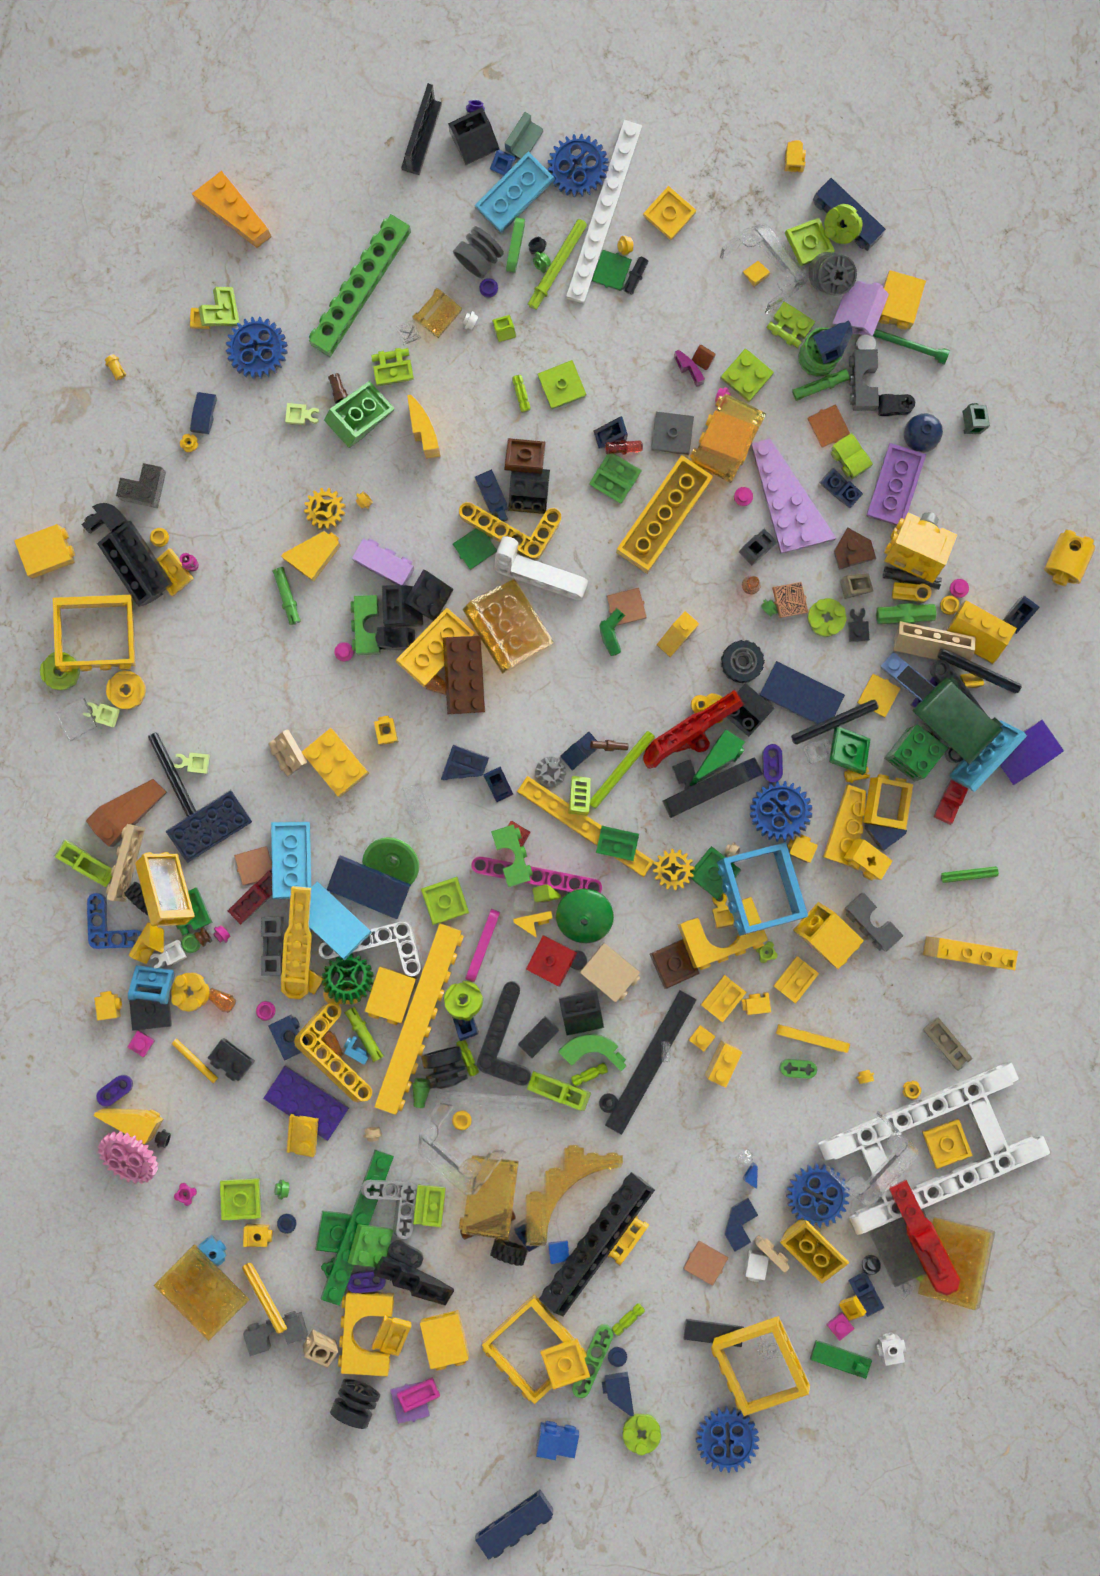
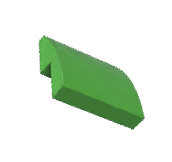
M609 451L589 485L622 504L642 470Z

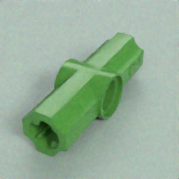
M913 603L899 604L891 607H877V624L898 623L899 625L900 621L911 624L935 621L936 607L935 604L914 605Z

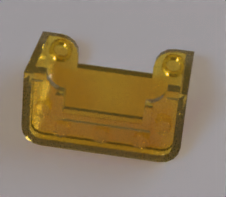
M725 393L724 397L719 396L715 404L718 408L698 448H693L689 458L700 468L732 483L767 413Z
M472 1155V1159L468 1158L467 1170H470L466 1207L464 1218L460 1217L459 1229H462V1234L509 1240L519 1161Z

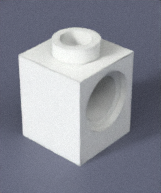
M748 1250L744 1274L748 1277V1280L759 1282L760 1279L765 1280L769 1257L765 1253Z

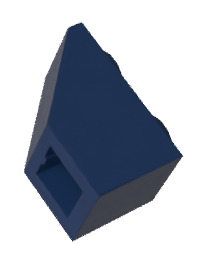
M849 320L838 323L836 326L820 331L813 336L815 346L824 364L843 355L853 334Z

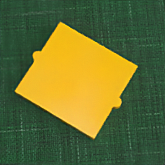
M872 674L857 703L861 705L868 701L876 700L879 708L873 712L885 718L901 688L890 683L888 679Z

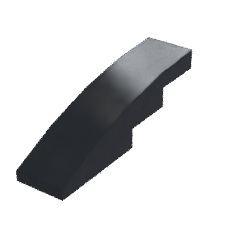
M383 1256L373 1271L374 1276L392 1281L395 1287L409 1290L411 1296L446 1306L454 1292V1288L437 1278Z

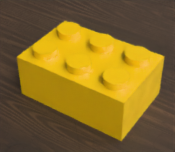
M332 728L328 729L302 751L305 758L338 797H342L369 774L367 769Z

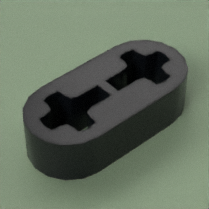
M399 1240L392 1242L388 1249L390 1257L413 1268L420 1267L424 1259L421 1251ZM401 1246L400 1250L405 1252V1255L400 1252L397 1255L394 1254L392 1247ZM407 1254L410 1256L417 1254L420 1261L411 1263L412 1259Z

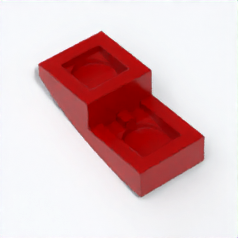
M951 780L933 817L951 825L954 822L959 807L964 801L968 788Z

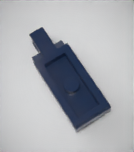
M492 469L475 476L489 512L492 515L497 514L501 521H507L508 518L505 510L508 509L507 502Z

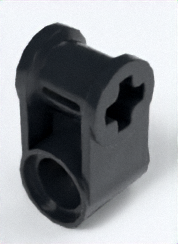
M909 394L879 395L878 416L908 415L915 407V399ZM904 401H906V404L909 405L908 408H905V405H902Z

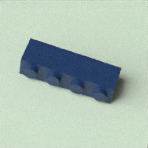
M832 178L815 193L813 198L815 206L826 213L840 204L851 205L857 210L856 213L862 219V231L855 238V242L861 249L868 251L883 236L886 229ZM844 220L840 222V226L842 228L847 227V225L844 224Z
M539 1489L476 1533L475 1541L488 1560L492 1557L497 1558L509 1545L510 1547L515 1546L520 1541L519 1538L525 1534L527 1536L532 1534L541 1523H548L553 1516V1507L541 1489Z

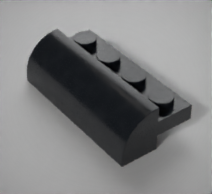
M127 521L115 532H110L97 543L138 607L158 599L163 595L162 592L173 584L132 521Z

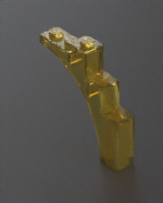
M569 1145L567 1148H564L563 1171H560L559 1168H550L549 1171H545L544 1194H541L539 1191H532L530 1194H526V1246H545L551 1214L565 1192L576 1182L592 1173L605 1169L621 1168L623 1155H618V1153L614 1152L607 1153L606 1155H598V1153L594 1152L584 1155V1148H579L578 1145Z

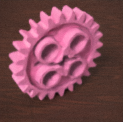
M113 1131L112 1134L108 1133L104 1136L98 1146V1153L101 1154L99 1158L105 1160L102 1164L108 1165L107 1170H113V1175H120L121 1180L126 1178L128 1183L131 1180L134 1184H137L138 1181L141 1184L144 1181L148 1183L158 1170V1163L155 1161L157 1157L152 1156L153 1151L147 1149L148 1145H142V1140L137 1141L136 1136L131 1138L128 1133L124 1136L121 1131L118 1134Z

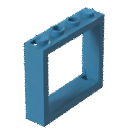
M786 842L723 858L717 862L719 868L717 872L722 878V888L727 895L729 901L728 908L730 913L733 914L734 927L737 928L739 936L808 917ZM774 853L792 915L749 926L731 863Z

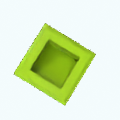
M510 315L492 320L498 342L516 337Z
M547 884L533 888L534 902H549L561 898V895Z

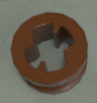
M202 927L200 932L196 931L194 934L199 943L205 947L207 942H212V939L206 929Z

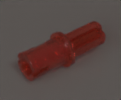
M621 440V442L605 443L606 454L622 453L626 455L629 452H641L643 450V443L640 440Z

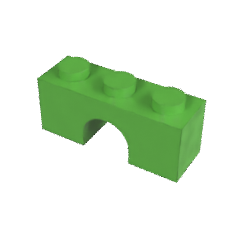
M354 596V601H351V613H354L355 619L351 620L352 632H355V639H352V650L356 651L357 655H380V648L377 646L375 638L376 633H368L364 629L367 619L379 617L378 596Z
M513 824L491 831L497 850L508 848L515 854L514 863L509 867L503 868L508 887L531 881L530 876H533L530 864L526 865L524 860L527 857L525 847H520L518 839H522L519 827L514 828Z

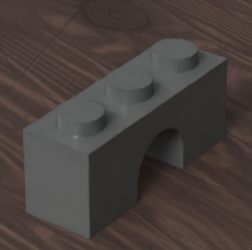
M878 349L854 350L852 356H849V367H852L849 385L852 386L853 392L850 393V405H853V411H876L879 406L878 387L867 386L863 381V375L877 371Z
M861 893L844 908L847 911L846 916L853 923L856 921L861 926L859 930L866 937L869 935L874 940L872 944L879 951L887 952L903 937V934L890 921H887L878 928L873 926L870 921V915L877 906L865 893Z
M261 917V937H263L261 976L281 975L284 917Z
M291 1311L284 1314L285 1317L282 1319L287 1329L281 1334L284 1335L287 1344L306 1339L308 1331L302 1312L296 1313V1311ZM267 1319L266 1323L261 1325L258 1323L251 1324L244 1331L243 1336L250 1356L269 1351L271 1347L269 1335L276 1332L270 1319Z

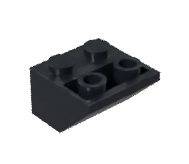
M483 107L448 123L449 133L465 165L499 150L491 123Z
M543 469L542 474L511 471L508 511L545 514L547 510L550 470Z
M382 586L383 624L385 627L423 625V615L404 603L413 586Z
M745 683L737 692L744 706L728 715L727 718L750 737L775 708Z
M597 990L559 997L566 1036L604 1028Z

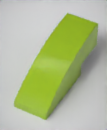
M64 839L54 855L55 858L71 866L72 869L104 887H107L113 877L111 876L112 868L66 839Z
M533 1071L527 1086L529 1091L580 1111H585L591 1095L589 1091Z

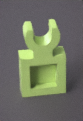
M287 403L285 422L286 424L305 425V421L309 420L311 423L317 424L319 420L312 418V414L320 413L318 408L307 410V406L304 404Z
M87 703L88 706L92 707V712H84L85 716L96 717L95 722L115 728L120 709L100 703L99 707L95 703Z
M189 752V758L183 754H176L175 757L182 758L183 762L180 765L174 764V767L182 769L188 766L187 772L208 774L209 754Z

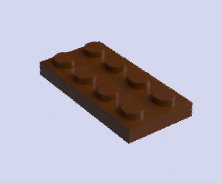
M481 636L443 637L447 715L485 712Z

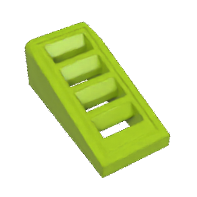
M571 776L568 814L585 816L589 814L591 778ZM584 782L586 786L575 785V783ZM575 789L585 790V793L575 792ZM575 796L585 797V800L575 799ZM581 803L584 804V807L574 806V804Z

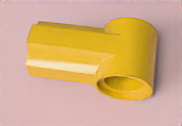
M893 583L892 599L924 603L931 597V589L926 584ZM923 589L926 592V598L918 597L917 590Z

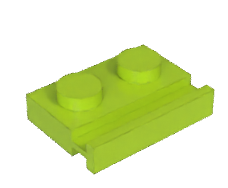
M418 1184L413 1224L442 1227L446 1187Z

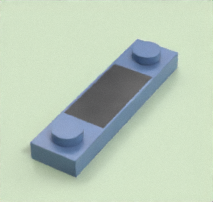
M894 652L881 665L885 672L920 701L935 688L934 685Z

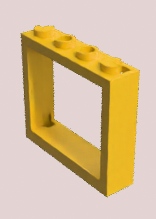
M131 595L53 598L55 667L57 669H60L61 672H72V669L92 671V668H100V670L107 671L111 670V667L128 670L131 669V666H136L133 598ZM127 607L129 659L63 662L61 609Z
M926 936L923 955L1015 971L1018 951Z
M533 1294L482 1341V1350L486 1353L487 1357L490 1358L492 1356L496 1361V1367L502 1373L505 1371L509 1375L508 1379L514 1387L518 1386L523 1391L521 1392L522 1396L535 1404L552 1389L550 1379L548 1378L538 1389L534 1390L492 1344L500 1334L530 1307L538 1313L563 1342L574 1339L538 1297ZM580 1345L581 1350H582V1353H583V1356H584V1358H585V1357H586V1351H585V1350L582 1348V1346Z
M779 1316L714 1338L711 1347L712 1354L718 1359L721 1374L726 1376L728 1389L731 1393L733 1392L735 1404L738 1410L742 1411L743 1416L809 1395L810 1384ZM772 1332L796 1386L747 1402L724 1348Z

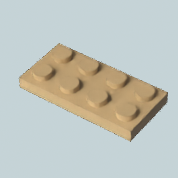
M127 824L124 827L121 835L123 838L122 844L118 847L116 853L118 859L111 871L112 881L106 889L107 900L126 902L127 897L124 892L131 884L145 827Z

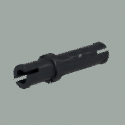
M885 566L883 571L887 572L883 573L884 579L897 580L899 583L926 584L930 588L939 590L941 584L938 583L942 582L941 577H937L931 583L907 571Z

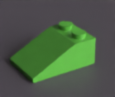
M368 381L329 409L324 421L350 448L363 439L391 414L395 408Z

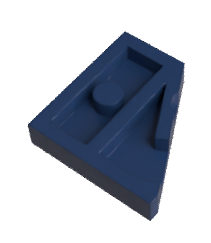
M453 744L441 780L483 776L489 757Z

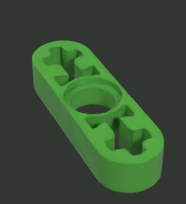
M515 218L506 265L507 272L516 273L525 227V219Z

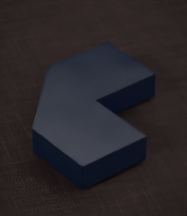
M749 1198L734 1205L730 1210L724 1234L734 1252L751 1243L742 1227L743 1224L758 1216Z

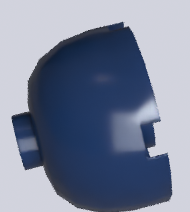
M921 413L912 417L904 430V440L912 450L920 452L933 450L940 443L943 435V428L939 419L928 413Z

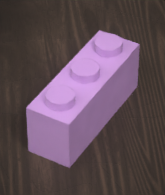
M363 538L352 557L353 561L396 585H406L414 571V566L411 565L412 561L405 557L400 559L395 556L396 553L391 549L385 548L384 550L378 547L379 543L370 538L367 541Z

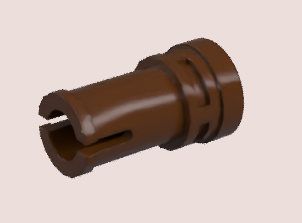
M335 373L336 377L332 374L328 376V380L333 390L334 402L338 404L348 394L342 385L340 374Z

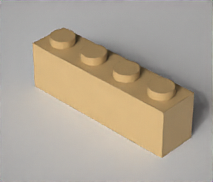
M900 621L894 636L893 651L939 661L940 659L937 657L939 650L946 649L971 661L975 651V637Z

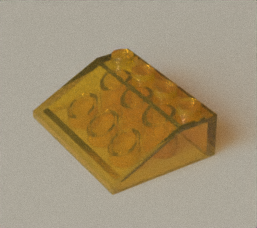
M515 579L471 600L462 609L477 634L481 636L482 642L502 674L554 644L553 639Z
M934 1217L932 1224L960 1278L958 1291L948 1296L934 1290L923 1269V1280L920 1281L918 1294L977 1310L981 1304L995 1231Z
M195 1244L153 1285L208 1341L250 1300Z

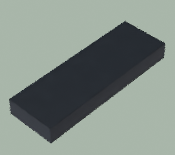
M686 1319L684 1340L713 1343L714 1338L742 1329L744 1326ZM742 1342L733 1346L742 1347Z

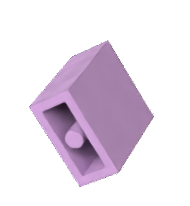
M857 281L850 291L843 295L832 324L836 326L838 323L849 320L853 334L873 336L889 294L883 288V285L879 283L866 284L865 282Z

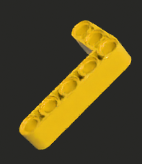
M470 502L463 503L459 508L460 518L464 522L498 542H501L503 536L521 538L522 543L518 545L517 553L535 561L542 556L561 523L560 511L550 508L545 512L533 534L529 537ZM466 508H470L473 510V514L471 516H464L463 511ZM551 514H555L558 517V520L556 522H550L547 519L548 516ZM487 518L490 522L487 526H481L479 524L480 519ZM497 528H504L506 533L502 536L495 533ZM542 530L549 534L545 539L538 537V533ZM530 547H537L539 552L536 555H531L528 549Z
M337 1003L325 1004L296 1035L294 1044L352 1101L357 1103L368 1101L372 1096L371 1087L321 1040L342 1012L341 1007ZM328 1007L333 1010L332 1017L327 1013ZM316 1021L321 1025L320 1031L315 1028ZM303 1036H306L309 1040L307 1046L302 1041ZM317 1049L322 1051L321 1059L316 1055ZM332 1062L336 1065L335 1072H333L330 1068V1064ZM346 1075L350 1078L349 1085L344 1082ZM360 1088L364 1092V1096L362 1098H360L358 1095V1090Z

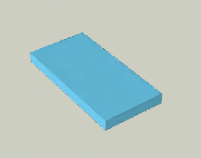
M528 151L474 206L502 233L555 178Z
M1000 720L1003 724L1000 728L1003 731L971 764L963 760L949 775L950 778L975 792L1027 735L1023 731Z
M271 822L272 900L290 899L292 886L311 888L310 822Z
M317 881L311 887L312 898L309 928L345 960L372 932Z

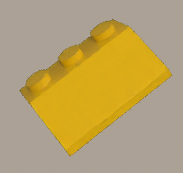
M966 600L961 603L946 631L975 637L974 654L994 664L1008 645L1017 628Z
M798 1220L790 1226L780 1241L821 1284L849 1264V1261L807 1220Z

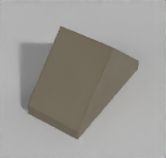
M869 573L847 575L840 580L844 599L874 592Z

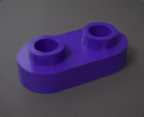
M770 744L764 748L762 753L763 776L766 781L774 783L782 778L783 758L781 748L776 744ZM769 751H774L775 757L771 758ZM770 770H774L776 772V775L774 777L769 775Z
M127 1075L116 1077L97 1092V1102L102 1106L114 1104L132 1090V1079ZM121 1081H125V1082H126V1087H125V1088H122V1087H121V1085H120ZM106 1092L110 1093V1099L105 1098Z
M374 1270L355 1272L351 1274L347 1287L352 1293L379 1291L385 1286L386 1279L379 1278L380 1282L375 1283L373 1281V1278L376 1277L374 1276ZM359 1279L361 1284H354V1280Z

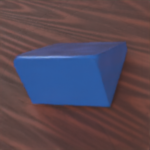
M498 150L490 170L504 176L512 168L516 157Z
M753 1162L744 1174L743 1179L757 1189L758 1166Z
M568 1240L548 1242L550 1263L556 1264L566 1261L569 1256Z

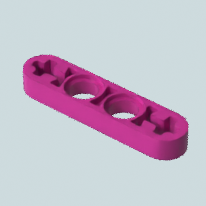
M491 909L465 978L466 980L471 982L476 980L500 912Z

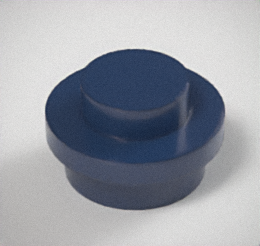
M283 1214L277 1220V1227L282 1233H291L296 1228V1219L291 1214Z
M621 1347L612 1348L608 1353L609 1363L615 1367L623 1366L627 1361L626 1351Z

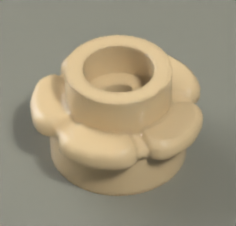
M735 842L732 845L728 844L724 855L727 857L738 855L740 846L735 845Z
M380 1127L364 1129L365 1134L363 1137L367 1138L369 1142L378 1141L379 1137L382 1136Z

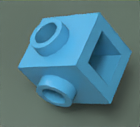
M212 1234L196 1246V1251L200 1254L198 1259L204 1266L208 1265L210 1268L213 1266L218 1267L225 1261V1250L227 1248L221 1240L216 1241Z

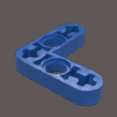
M93 893L88 897L89 945L94 949L133 947L136 942L134 940L127 941V937H133L135 933H137V936H140L142 931H107L105 896L101 893ZM96 896L101 900V903L98 904V910L102 909V913H92V910H96V904H92V900H95ZM96 915L102 918L100 926H95L92 922L93 917ZM106 934H109L107 939L109 946L106 945L107 942H99L98 946L97 942L93 941L94 938H97V935H99V938H107ZM115 934L122 936V942L119 945L112 942V937Z

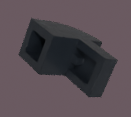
M99 503L92 506L96 514L87 516L84 519L85 522L81 525L90 534L104 523L111 532H115L128 520L115 506L109 503Z
M764 528L759 534L749 540L740 549L739 553L753 566L777 541Z
M377 627L375 636L377 646L380 650H406L415 641V630L410 628L391 629Z

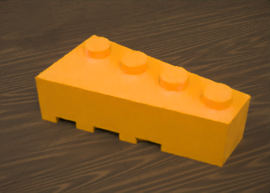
M222 170L192 193L193 198L199 205H202L212 215L218 217L224 224L231 227L256 248L272 237L269 229Z

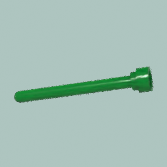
M875 329L873 334L874 337L935 357L938 363L944 365L950 353L948 349L938 348L936 350Z

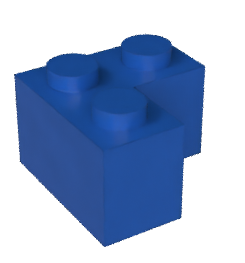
M553 1421L541 1422L536 1445V1457L556 1461V1456L559 1455L575 1459L579 1430L572 1425H565L563 1427L558 1426Z

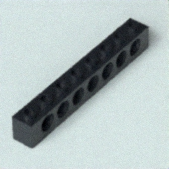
M632 1172L625 1177L621 1187L612 1195L607 1206L601 1210L597 1220L590 1225L586 1235L578 1242L573 1253L567 1257L562 1268L556 1272L549 1286L543 1290L539 1299L553 1313L564 1317L654 1193L655 1189L641 1177Z

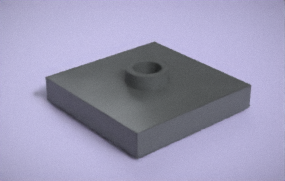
M656 411L652 450L689 455L694 416Z

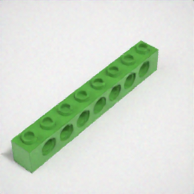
M390 214L388 219L385 218L380 225L381 230L378 234L373 235L370 247L362 252L360 256L361 261L357 266H353L350 271V278L347 282L344 281L342 283L339 295L331 300L328 312L322 314L317 329L314 328L309 335L311 346L328 357L332 356L411 233L410 225ZM387 235L394 236L390 241L385 240ZM378 250L384 252V254L379 257L374 255L375 252ZM367 266L374 267L371 272L364 271ZM357 282L364 283L361 288L354 287ZM348 297L353 298V302H352V303H350V304H345V303H344V300H345L346 298H348ZM337 313L343 314L340 320L334 319ZM326 329L333 330V333L329 336L323 334Z

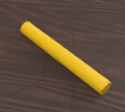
M177 1038L172 1042V1045L213 1084L217 1081L218 1077Z

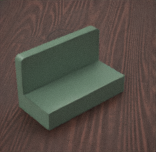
M524 112L505 141V150L521 159L528 151L531 152L542 135L543 128L533 123L531 115Z

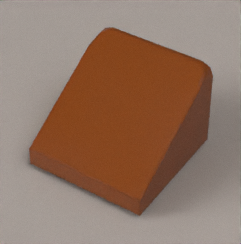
M699 345L692 361L704 370H708L716 354L703 345Z

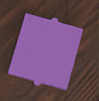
M406 1383L402 1387L390 1390L398 1424L411 1420L415 1422L416 1419L430 1416L427 1403L404 1413L397 1397V1393L418 1383L410 1385Z

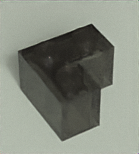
M143 463L139 481L120 478L116 497L121 501L158 508L166 471L160 466Z

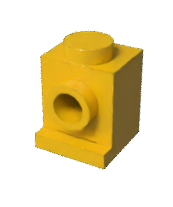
M794 140L787 143L784 171H804L806 150H803V143L801 141Z
M389 716L378 717V721H374L378 744L385 745L399 742L394 719L389 718ZM384 727L390 728V732L388 734L383 733Z
M763 992V996H760V993L749 994V998L741 999L742 1010L746 1011L747 1015L771 1012L768 992Z
M245 1225L243 1247H267L269 1242H272L273 1230H270V1225ZM259 1234L261 1236V1239L256 1240L254 1238V1235Z

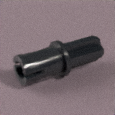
M639 257L633 270L629 271V277L622 288L624 292L628 294L630 292L631 295L634 294L639 281L643 279L642 274L649 262L645 257Z

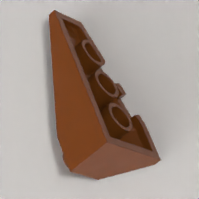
M151 779L99 806L88 817L86 822L108 847H114L122 839L121 835L124 827L127 824L136 825L167 791L154 779Z

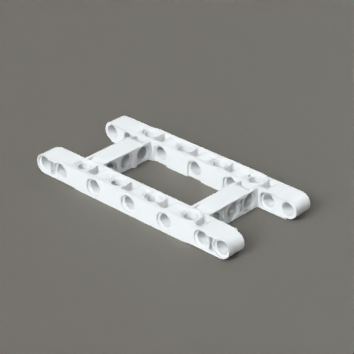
M1012 1062L999 1065L818 1143L825 1161L833 1158L836 1160L861 1150L879 1192L881 1201L857 1210L855 1214L849 1217L857 1235L902 1217L899 1210L892 1211V1205L895 1201L888 1188L897 1184V1181L880 1141L968 1104L974 1116L972 1119L977 1123L981 1133L980 1137L984 1140L989 1153L982 1160L974 1163L969 1162L951 1170V1173L942 1177H934L915 1185L916 1188L911 1190L921 1209L1050 1153L1042 1135L1034 1138L1031 1136L1008 1146L987 1098V1095L1013 1085V1082L1019 1079ZM971 1085L976 1087V1091L973 1094L968 1093V1088ZM935 1100H940L941 1104L938 1109H933L932 1107ZM904 1115V1123L897 1124L898 1116ZM864 1130H869L870 1132L867 1139L861 1138V1133ZM1006 1157V1163L1000 1166V1158ZM966 1172L971 1173V1178L968 1181L963 1180V1175ZM935 1187V1194L928 1196L929 1188Z

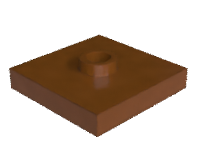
M508 438L504 470L542 474L546 442Z
M683 939L650 953L664 989H668L700 974L698 968H694Z

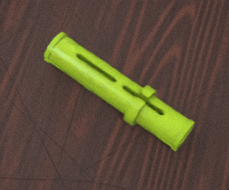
M355 1006L345 1011L344 1014L352 1025L351 1029L357 1033L372 1061L375 1062L382 1058L384 1055L365 1025L367 1023L361 1019Z

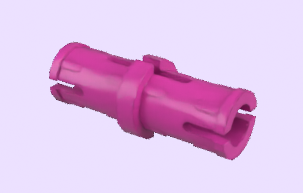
M189 553L181 554L179 560L185 569L196 571L199 568V563L193 555Z

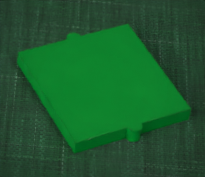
M602 250L592 281L604 285L605 288L610 287L621 291L632 259L621 256L619 253L615 254Z
M477 528L453 543V546L460 555L459 558L464 560L470 570L497 552V549L490 541V536H487Z

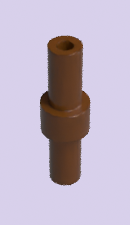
M605 740V742L591 741L590 743L591 748L604 749L610 752L614 750L627 751L629 748L628 743H619L614 740Z

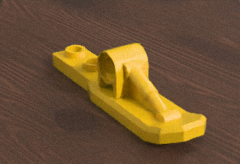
M291 887L289 926L284 934L281 992L290 999H301L309 992L312 942L309 919L312 888Z

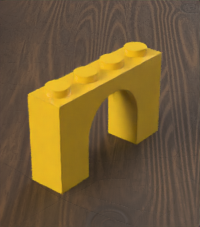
M752 897L742 899L749 926L760 924L761 920ZM698 917L677 924L694 968L699 967L700 970L711 967L710 963L716 960L718 963L724 962L729 959V955L734 953L735 956L746 953L747 948H760L764 946L763 942L768 941L765 930H760L742 936L738 934L731 945L719 948L707 940Z
M348 1290L346 1296H343L342 1308H345V1316H341V1328H344V1334L340 1335L339 1347L343 1349L342 1355H339L338 1367H341V1374L388 1376L390 1354L381 1351H369L360 1347L354 1338L353 1328L358 1320L366 1316L384 1317V1315H387V1317H392L394 1293H352Z

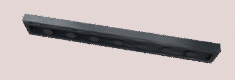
M679 990L620 1096L618 1108L610 1114L605 1126L621 1135L623 1134L697 999Z

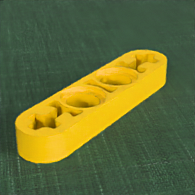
M780 1024L777 1025L775 1034L845 1053L849 1052L850 1043Z

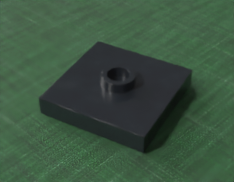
M151 989L142 990L141 992L161 994L162 990ZM129 1000L132 1031L172 1026L169 1000L166 1005L160 1004L157 1001Z

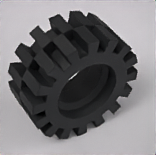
M134 882L124 894L133 905L148 916L141 885L138 882Z
M495 1239L490 1256L504 1263L522 1266L524 1265L528 1249L511 1241Z

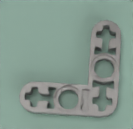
M366 1180L361 1186L362 1195L368 1199L396 1200L393 1232L400 1239L409 1238L413 1232L417 1195L416 1186L408 1181ZM388 1185L393 1186V1192L390 1195H386L384 1191ZM372 1186L376 1189H379V1192L371 1191L369 1193L367 1191V1188H370ZM408 1187L411 1189V1191L407 1192L406 1195L405 1193H403V1191L406 1190ZM404 1205L409 1206V1212L406 1215L401 1214V1208ZM404 1225L407 1228L406 1231H403V1233L399 1232V1229L403 1228Z

